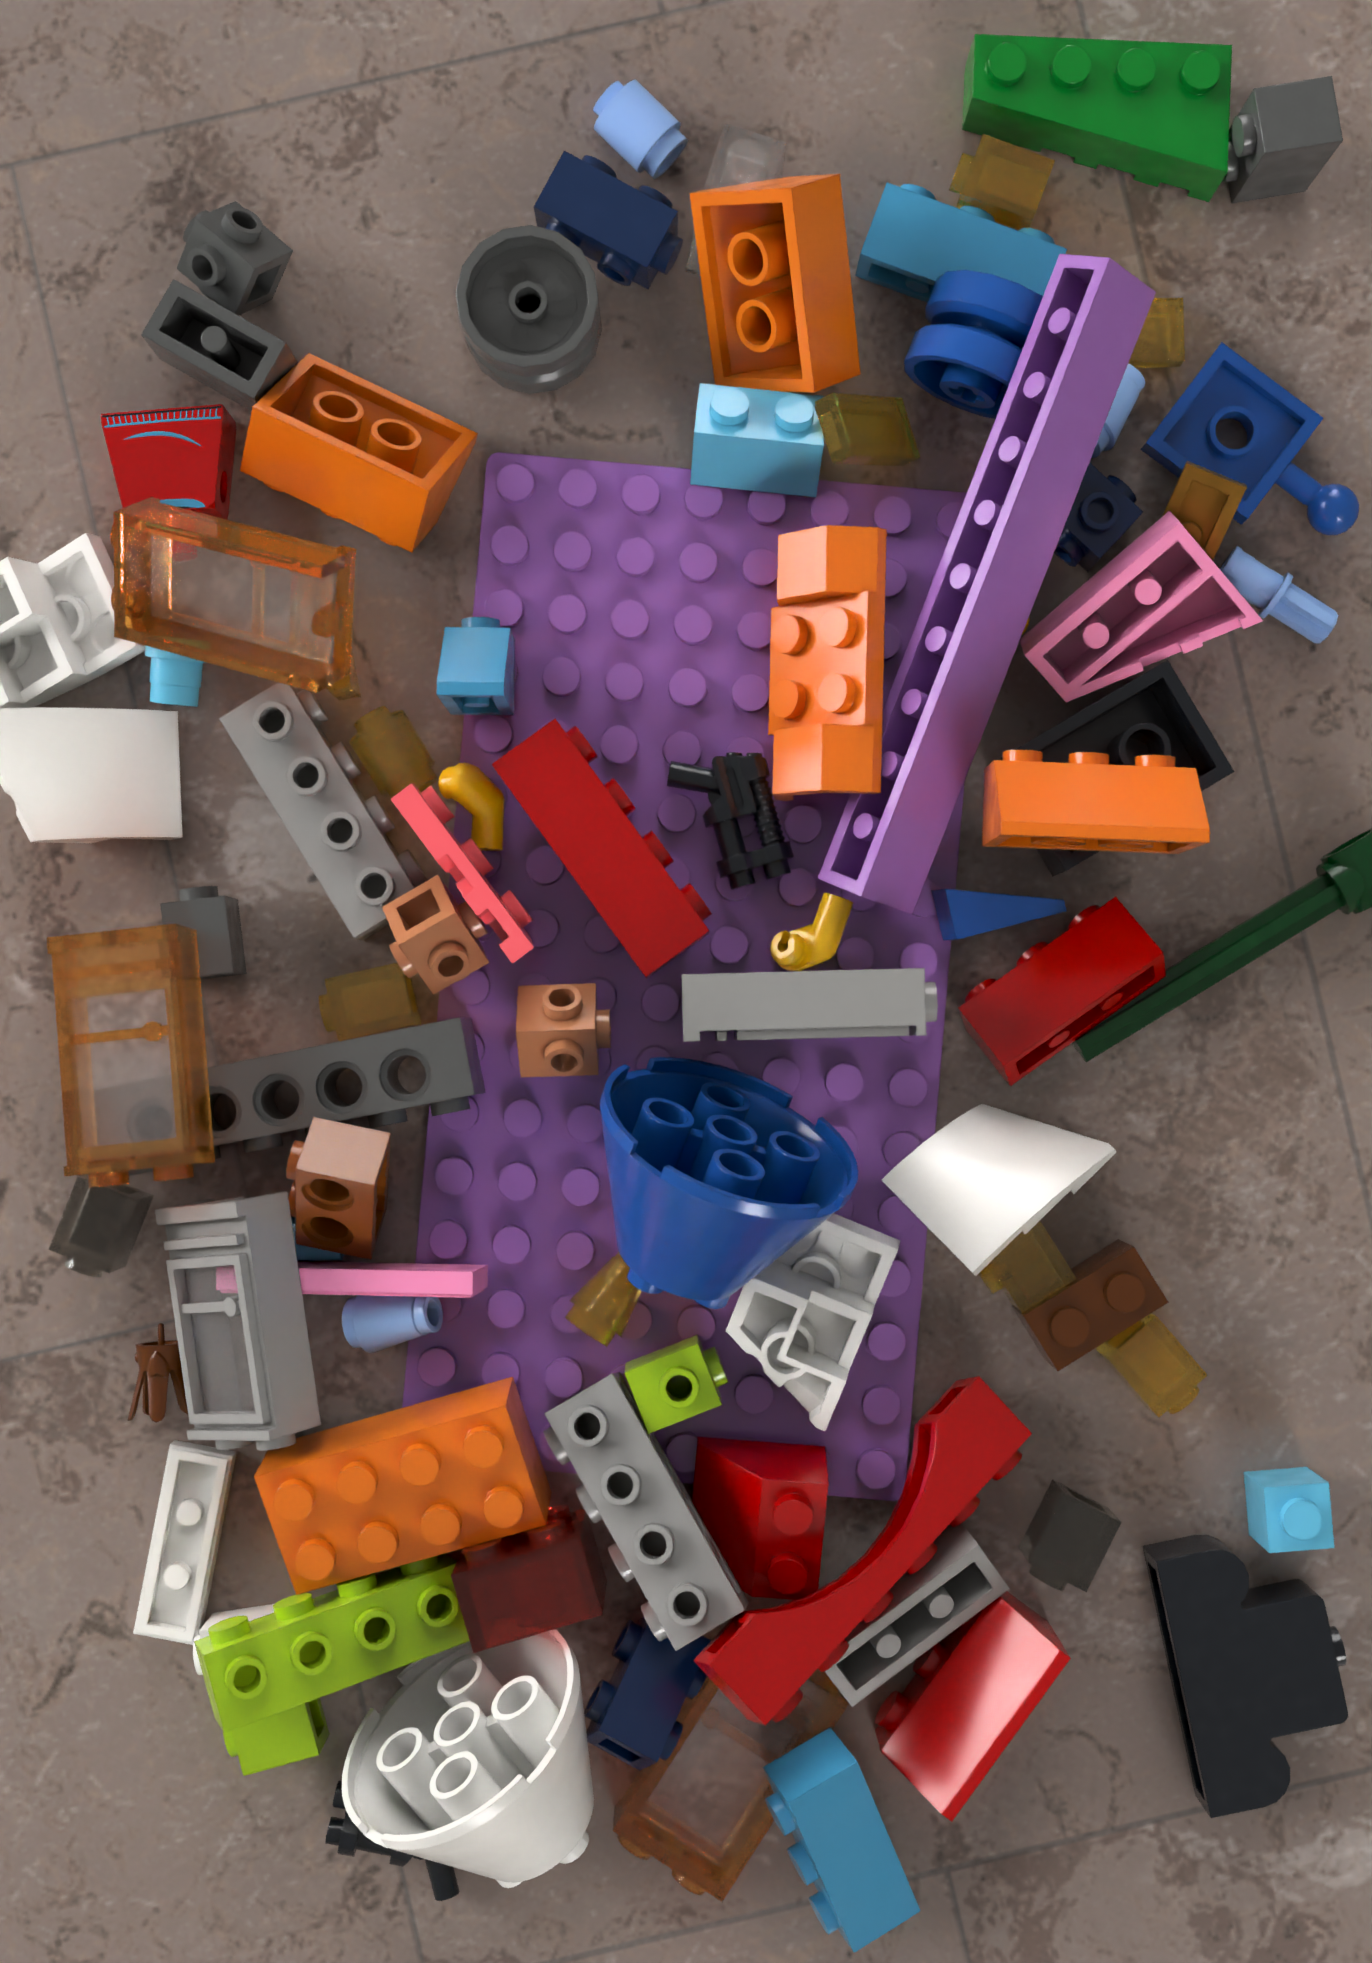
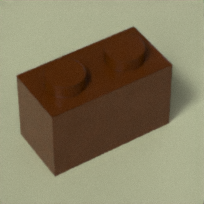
M1118 1239L1012 1305V1308L1044 1359L1057 1371H1060L1169 1302L1135 1247Z

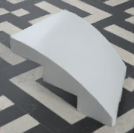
M85 533L38 564L11 557H6L0 561V708H33L107 673L145 651V643H148L100 536Z
M58 707L0 708V784L4 792L14 800L17 809L16 815L29 841L95 843L108 839L173 840L182 838L178 711Z
M980 1104L933 1134L881 1180L977 1276L1018 1234L1023 1232L1026 1235L1070 1191L1075 1194L1116 1153V1150L1109 1143Z
M837 1214L830 1216L743 1286L726 1328V1332L747 1354L758 1358L763 1366L764 1373L778 1387L783 1385L809 1412V1421L816 1428L823 1431L827 1429L846 1384L850 1367L869 1325L876 1301L900 1244V1240Z

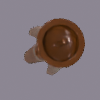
M159 1323L158 1341L136 1344L135 1361L139 1365V1373L128 1421L133 1420L136 1414L142 1385V1407L144 1414L150 1415L151 1420L156 1423L162 1421L166 1413L169 1373L178 1405L188 1415L178 1341H165L164 1324Z

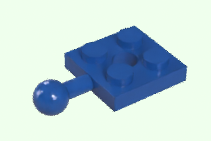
M1223 342L1214 351L1140 449L1178 478L1186 462L1189 461L1247 485V489L1233 517L1241 525L1250 517L1274 483L1307 506L1309 523L1319 533L1324 535L1344 533L1354 525L1358 518L1359 502L1351 489L1341 484L1322 486L1318 481L1291 462L1323 420V417ZM1223 419H1234L1240 422L1247 432L1245 447L1229 449L1223 446L1216 436L1217 422Z

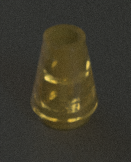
M619 1251L569 1300L573 1306L565 1316L566 1320L605 1347H608L615 1335L622 1338L642 1293L641 1290L629 1282L627 1274L630 1267L624 1262Z

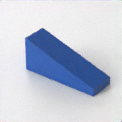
M954 889L931 890L943 941L958 940L1067 911L1065 901L1062 899Z

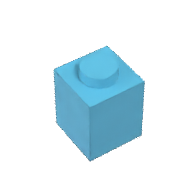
M1308 1467L1244 1472L1249 1536L1268 1553L1335 1548L1328 1481Z

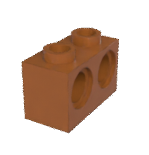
M313 1117L305 1142L294 1141L286 1169V1178L294 1180L288 1199L291 1217L296 1218V1244L372 1259L387 1210L391 1133Z

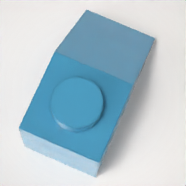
M467 617L461 619V627H445L437 676L436 695L451 715H514L515 638L510 628H500V620L489 617Z

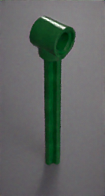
M1372 828L1320 859L1322 863L1316 867L1317 878L1166 969V977L1075 1040L1072 1044L1079 1051L1084 1061L1087 1063L1339 909L1348 915L1351 912L1357 914L1371 908Z

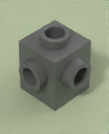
M235 201L211 212L207 210L202 211L190 221L184 231L183 240L186 242L177 269L192 281L207 298L239 316L273 299L293 250L266 228L256 214L243 208Z

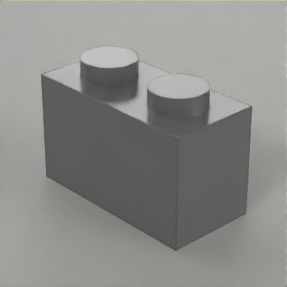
M1332 76L1253 89L1241 111L1235 116L1233 124L1229 129L1228 172L1222 183L1228 182L1231 203L1300 193L1308 189L1343 141Z
M175 279L171 282L141 334L159 359L252 411V406L298 363L286 342Z

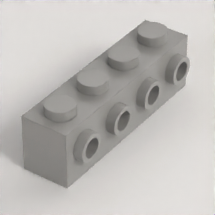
M284 678L219 719L354 938L364 941L389 925L382 909L384 905L423 884L428 879L408 849L398 854L386 833L394 829L395 826L378 798L374 795L365 800L353 781L362 772L342 741L332 746L321 729L320 725L329 719L309 687L299 692L293 684Z
M620 1372L610 1374L544 1413L551 1427L544 1430L547 1443L562 1465L571 1461L583 1483L576 1488L577 1496L592 1522L597 1523L603 1519L615 1541L614 1544L608 1546L609 1554L626 1582L634 1578L638 1582L648 1602L641 1605V1611L658 1641L668 1637L675 1651L746 1609L749 1602L656 1436L653 1432L648 1434L636 1401Z

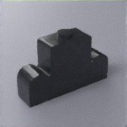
M1192 1535L1144 1545L1145 1561L1195 1796L1210 1818L1263 1808L1276 1803L1287 1791L1290 1783V1767L1284 1754L1271 1739L1341 1724L1348 1718V1709L1339 1672V1666L1346 1665L1345 1648L1335 1626L1330 1627L1324 1600L1300 1579L1249 1588V1574L1244 1563L1219 1539L1209 1535Z

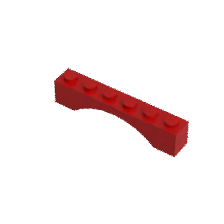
M980 1376L956 1380L915 1424L912 1458L902 1494L886 1526L866 1553L837 1579L805 1597L771 1608L746 1610L734 1616L693 1661L747 1720L765 1726L771 1719L775 1723L783 1720L802 1700L804 1693L799 1688L817 1669L820 1672L828 1670L845 1654L849 1647V1643L845 1638L862 1620L865 1623L874 1620L888 1607L894 1597L890 1589L904 1573L914 1574L931 1560L937 1551V1546L933 1542L950 1524L952 1527H956L972 1515L980 1504V1499L976 1495L992 1478L994 1481L1003 1478L1019 1463L1022 1453L1018 1449L1032 1433Z

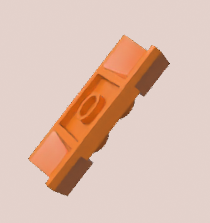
M824 525L778 535L777 602L779 606L771 608L768 735L774 736L772 795L775 800L791 801L794 800V795L817 793H881L887 529Z

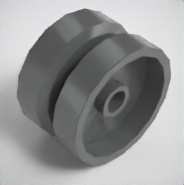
M533 225L502 229L477 245L462 265L455 293L459 320L465 334L466 343L481 371L502 387L527 394L554 391L578 378L596 355L602 332L595 272L582 250L559 232ZM536 309V311L532 313H524L527 310Z

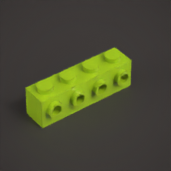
M446 1553L399 1566V1568L376 1576L373 1573L337 1583L338 1590L312 1598L311 1593L286 1597L273 1605L274 1613L252 1621H248L247 1616H235L209 1627V1636L196 1640L194 1643L213 1714L224 1734L479 1638L459 1562Z

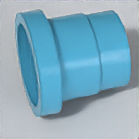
M145 643V656L151 657L149 701L197 707L199 688H201L203 663H210L211 650Z

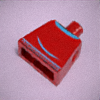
M223 404L101 414V425L126 517L138 528H158L160 558L171 561L198 558L197 525L223 523L227 521L229 515L236 441L235 420Z

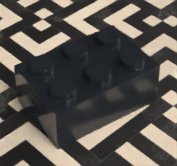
M1168 660L1015 749L1043 752L1042 762L1069 763V754L1077 752L1109 754V765L1135 766V757L1140 755L1176 757L1175 767L1196 768L1201 791L1234 772ZM1037 849L1052 876L1071 869L1099 852Z

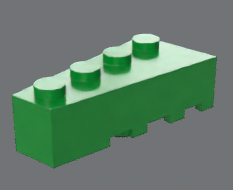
M975 34L964 73L962 130L1036 152H1041L1043 148L1074 157L1073 163L1094 169H1097L1098 164L1134 174L1133 180L1155 187H1158L1161 182L1188 190L1187 196L1209 202L1228 172L1232 45Z

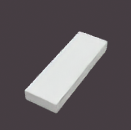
M174 1440L170 1444L133 1634L193 1645L195 1636L200 1635L199 1630L205 1621L237 1455L236 1451L217 1450L215 1447Z

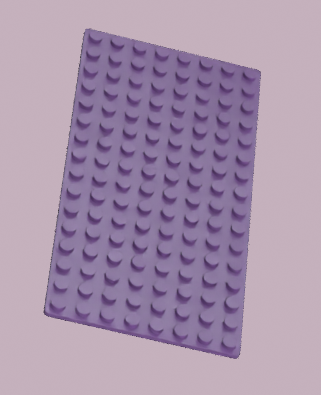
M501 452L494 453L488 458L486 463L473 617L500 620V628H510L515 638L514 715H464L460 763L465 762L477 766L504 795L503 850L482 851L494 867L485 877L500 896L511 890L530 914L533 921L524 928L529 933L534 948L512 964L499 946L502 943L500 938L490 925H485L488 933L478 939L490 963L470 973L463 980L455 982L439 991L437 1022L458 1017L472 1019L486 1093L468 1096L470 1109L432 1116L429 1104L415 1263L488 1265V1287L471 1298L438 1297L443 1309V1322L440 1330L408 1341L402 1408L513 1376L544 1471L577 1474L571 1461L562 1465L548 1445L544 1430L551 1427L544 1413L612 1373L620 1372L633 1395L624 1373L626 1362L698 1335L703 1350L715 1346L729 1383L718 1387L721 1394V1406L653 1432L682 1483L694 1484L697 1437L817 1445L826 1447L829 1481L828 1496L885 1501L899 1500L907 1475L927 1227L881 1179L912 1151L935 1134L951 940L943 941L931 890L956 889L964 783L911 915L818 879L851 793L794 795V800L791 801L775 800L774 796H772V799L775 801V810L778 812L777 817L780 819L779 824L782 825L781 830L785 837L784 841H790L794 855L793 858L788 859L791 873L767 880L763 867L752 870L756 883L731 890L728 877L720 878L716 862L722 860L714 829L713 827L706 828L703 820V814L711 806L708 800V793L667 786L671 761L712 768V760L716 756H726V753L730 752L742 753V756H746V753H762V757L766 759L770 776L766 779L769 782L768 786L771 788L770 792L772 794L774 736L768 735L771 608L779 606L777 602L778 535L824 525L887 529L883 675L884 708L967 493L819 480L816 497L691 485V469ZM555 718L565 732L574 726L580 730L598 756V758L589 763L603 785L612 778L617 781L636 808L635 811L627 816L641 837L651 830L674 861L665 868L669 876L679 889L690 883L712 913L703 921L710 931L709 934L647 979L491 765ZM456 801L453 835L460 844H463L471 838L472 814ZM754 815L738 819L746 851L751 852L763 848L761 846L762 842L759 840L760 835L757 833L758 828L755 827ZM450 874L448 890L459 905L465 899L455 885L457 882ZM824 892L845 898L854 904L834 957L802 971L925 968V982L936 983L938 1001L937 1021L926 1022L927 1036L734 1040V1031H727V1041H715V1031L700 1032V1042H683L682 975L797 972L785 970L774 961L770 953L771 941L781 931L787 930L790 932L812 924ZM596 983L598 1010L610 1009L611 1048L599 1049V1075L521 1078L516 1039L518 986ZM676 1057L704 1061L740 1071L792 1095L793 1099L789 1108L805 1117L814 1125H816L818 1118L823 1117L841 1134L851 1148L858 1165V1181L851 1198L834 1214L900 1240V1244L826 1431L816 1428L809 1421V1412L783 1385L778 1387L764 1373L763 1366L758 1358L747 1354L726 1332L743 1287L730 1296L725 1307L711 1309L702 1306L694 1299L680 1297L666 1291L658 1294L646 1293L629 1282L627 1274L630 1267L622 1259L617 1246L600 1112V1098L608 1077L618 1067L626 1064L630 1067L628 1072L646 1069L650 1058Z

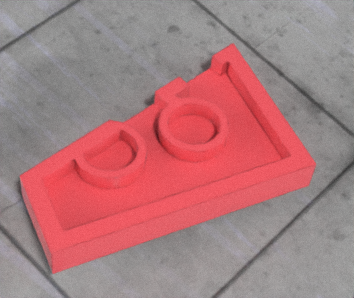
M412 782L393 796L391 801L446 873L449 872L457 882L455 884L477 917L485 925H490L500 938L502 943L499 946L513 964L532 950L534 946L531 937L524 928L533 921L532 917L511 890L500 896L490 884L485 875L492 871L494 867L472 838H469L463 844H460L446 826V823L455 816L435 789L430 785L420 792L414 782Z

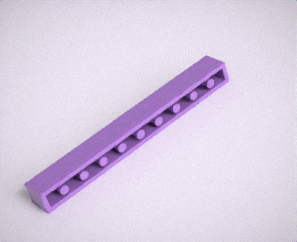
M1059 254L883 708L881 793L850 794L818 879L911 915L1156 294L1153 289L1109 257Z

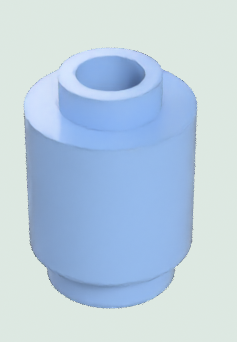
M636 79L628 82L625 86L619 81L614 82L604 91L594 106L593 111L599 116L595 122L594 130L638 173L645 170L653 179L661 176L675 162L688 142V139L679 131L681 123Z

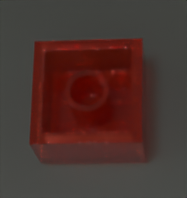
M568 1505L550 1507L545 1526L463 1548L451 1574L473 1653L603 1615L607 1579L590 1520L584 1508L570 1512Z

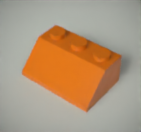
M840 174L783 177L689 193L715 385L781 392L814 393L860 375Z
M308 353L252 406L240 471L262 481L273 490L285 492L319 508L324 514L332 518L342 519L376 535L386 544L399 546L412 553L438 522L475 445L478 433Z
M1006 750L1002 753V760H993L984 768L982 847L1180 854L1210 843V827L1196 768L1175 767L1176 757L1140 755L1135 757L1134 766L1109 765V754L1071 753L1069 754V763L1042 762L1043 752Z

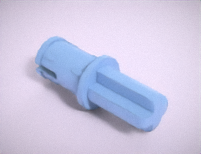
M1239 546L1232 550L1220 567V570L1248 602L1260 609L1258 615L1263 619L1269 614L1317 644L1325 640L1335 627L1338 619V614L1335 610L1291 583L1293 579L1292 574L1287 572L1284 576L1280 575L1244 552Z

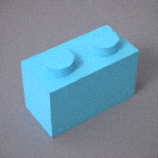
M700 383L693 437L690 484L816 497L824 448L828 396Z

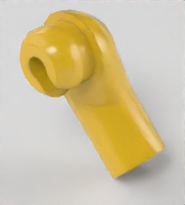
M463 762L445 768L439 776L438 787L440 793L445 799L457 801L472 814V840L481 851H502L505 802L502 791L477 766Z
M824 892L812 924L790 932L784 930L773 937L770 944V953L774 961L785 970L802 971L830 960L837 952L854 903L845 898Z

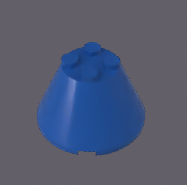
M654 1057L649 1059L646 1069L628 1072L630 1067L624 1064L613 1071L608 1077L600 1098V1112L618 1251L624 1262L630 1267L627 1274L629 1282L639 1290L650 1294L666 1291L680 1297L694 1299L697 1303L707 1308H723L727 1305L732 1294L842 1208L851 1198L858 1181L859 1172L857 1161L851 1148L841 1134L823 1117L818 1118L816 1125H814L805 1117L789 1108L793 1099L792 1095L751 1075L704 1061L676 1057Z

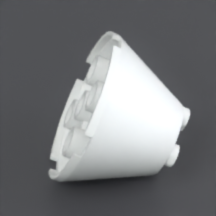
M520 1616L502 1617L475 1624L479 1638L409 1664L397 1676L403 1686L388 1701L381 1712L378 1714L374 1708H370L365 1715L349 1747L342 1773V1797L346 1812L352 1822L368 1839L386 1848L496 1879L504 1888H512L519 1885L522 1881L535 1878L552 1869L558 1863L567 1864L578 1859L585 1851L589 1842V1835L586 1829L594 1807L580 1672L576 1656L564 1637L554 1627L550 1626L549 1629L534 1626L528 1617Z

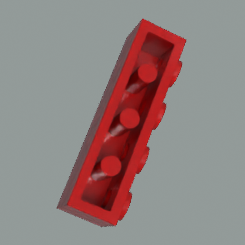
M555 718L491 765L647 979L709 934L710 931L703 921L712 913L690 883L679 889L669 876L665 868L674 861L651 830L641 837L627 816L635 811L636 808L617 781L612 778L603 785L589 763L598 758V756L580 730L574 726L565 732Z

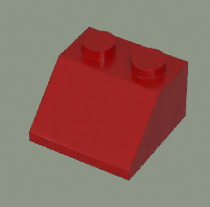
M697 1437L692 1502L742 1591L751 1597L796 1600L818 1590L829 1486L826 1447Z

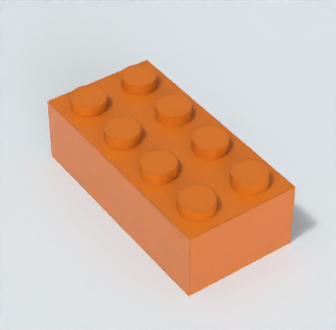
M513 1376L296 1438L297 1443L291 1446L267 1450L254 1475L296 1595L545 1526L552 1494Z

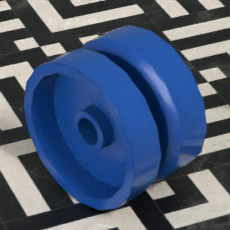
M970 270L945 272L937 278L925 307V318L931 325H926L915 332L904 360V371L915 384L932 396L956 408L979 416L996 419L1043 296L1019 283L993 274Z

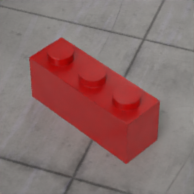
M1116 896L1101 907L1099 905H1092L1081 911L1070 922L1069 930L1049 944L1043 941L1030 947L1018 959L1017 966L997 981L994 978H990L979 983L968 993L965 1003L958 1007L966 1031L1009 1086L1018 1082L1166 977L1163 951Z

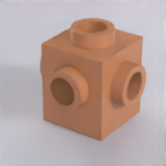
M439 875L382 907L396 939L389 947L398 965L408 978L419 974L433 995L451 984L463 980L470 973L490 963L478 939L488 933L483 921L477 917L466 901L458 905Z
M596 983L518 986L516 1039L521 1078L599 1075V1049L611 1048L610 1009L598 1010Z

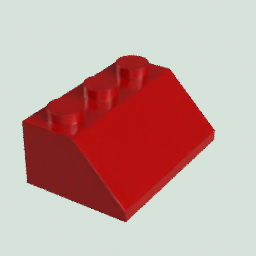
M1006 1591L918 1657L913 1665V1671L916 1675L902 1694L897 1690L893 1691L883 1702L876 1715L875 1723L878 1727L875 1729L880 1751L951 1822L1071 1659L1049 1622Z

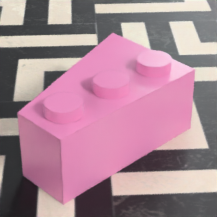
M1169 510L1022 636L1020 644L1026 658L1067 703L1142 672L1145 666L1179 652L1185 654L1202 647L1203 642L1240 627L1246 629L1263 620Z

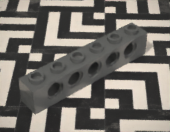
M465 1017L82 1092L96 1169L119 1165L121 1177L160 1170L158 1157L178 1153L181 1154L182 1165L221 1158L219 1145L239 1141L243 1142L245 1153L283 1146L281 1133L305 1129L307 1137L313 1117L343 1123L346 1120L367 1116L369 1129L406 1122L408 1121L407 1108L430 1104L432 1116L470 1109L468 1096L486 1093L472 1019ZM409 1056L420 1060L426 1073L424 1084L415 1093L404 1089L398 1079L399 1066ZM346 1069L356 1072L362 1082L361 1096L352 1105L342 1101L336 1090L337 1079ZM285 1081L291 1083L299 1094L298 1108L290 1117L283 1115L275 1104L276 1090ZM222 1094L229 1096L236 1106L235 1121L228 1129L218 1124L213 1112L214 1104ZM161 1106L171 1113L174 1121L173 1132L166 1141L157 1136L152 1124L153 1116Z

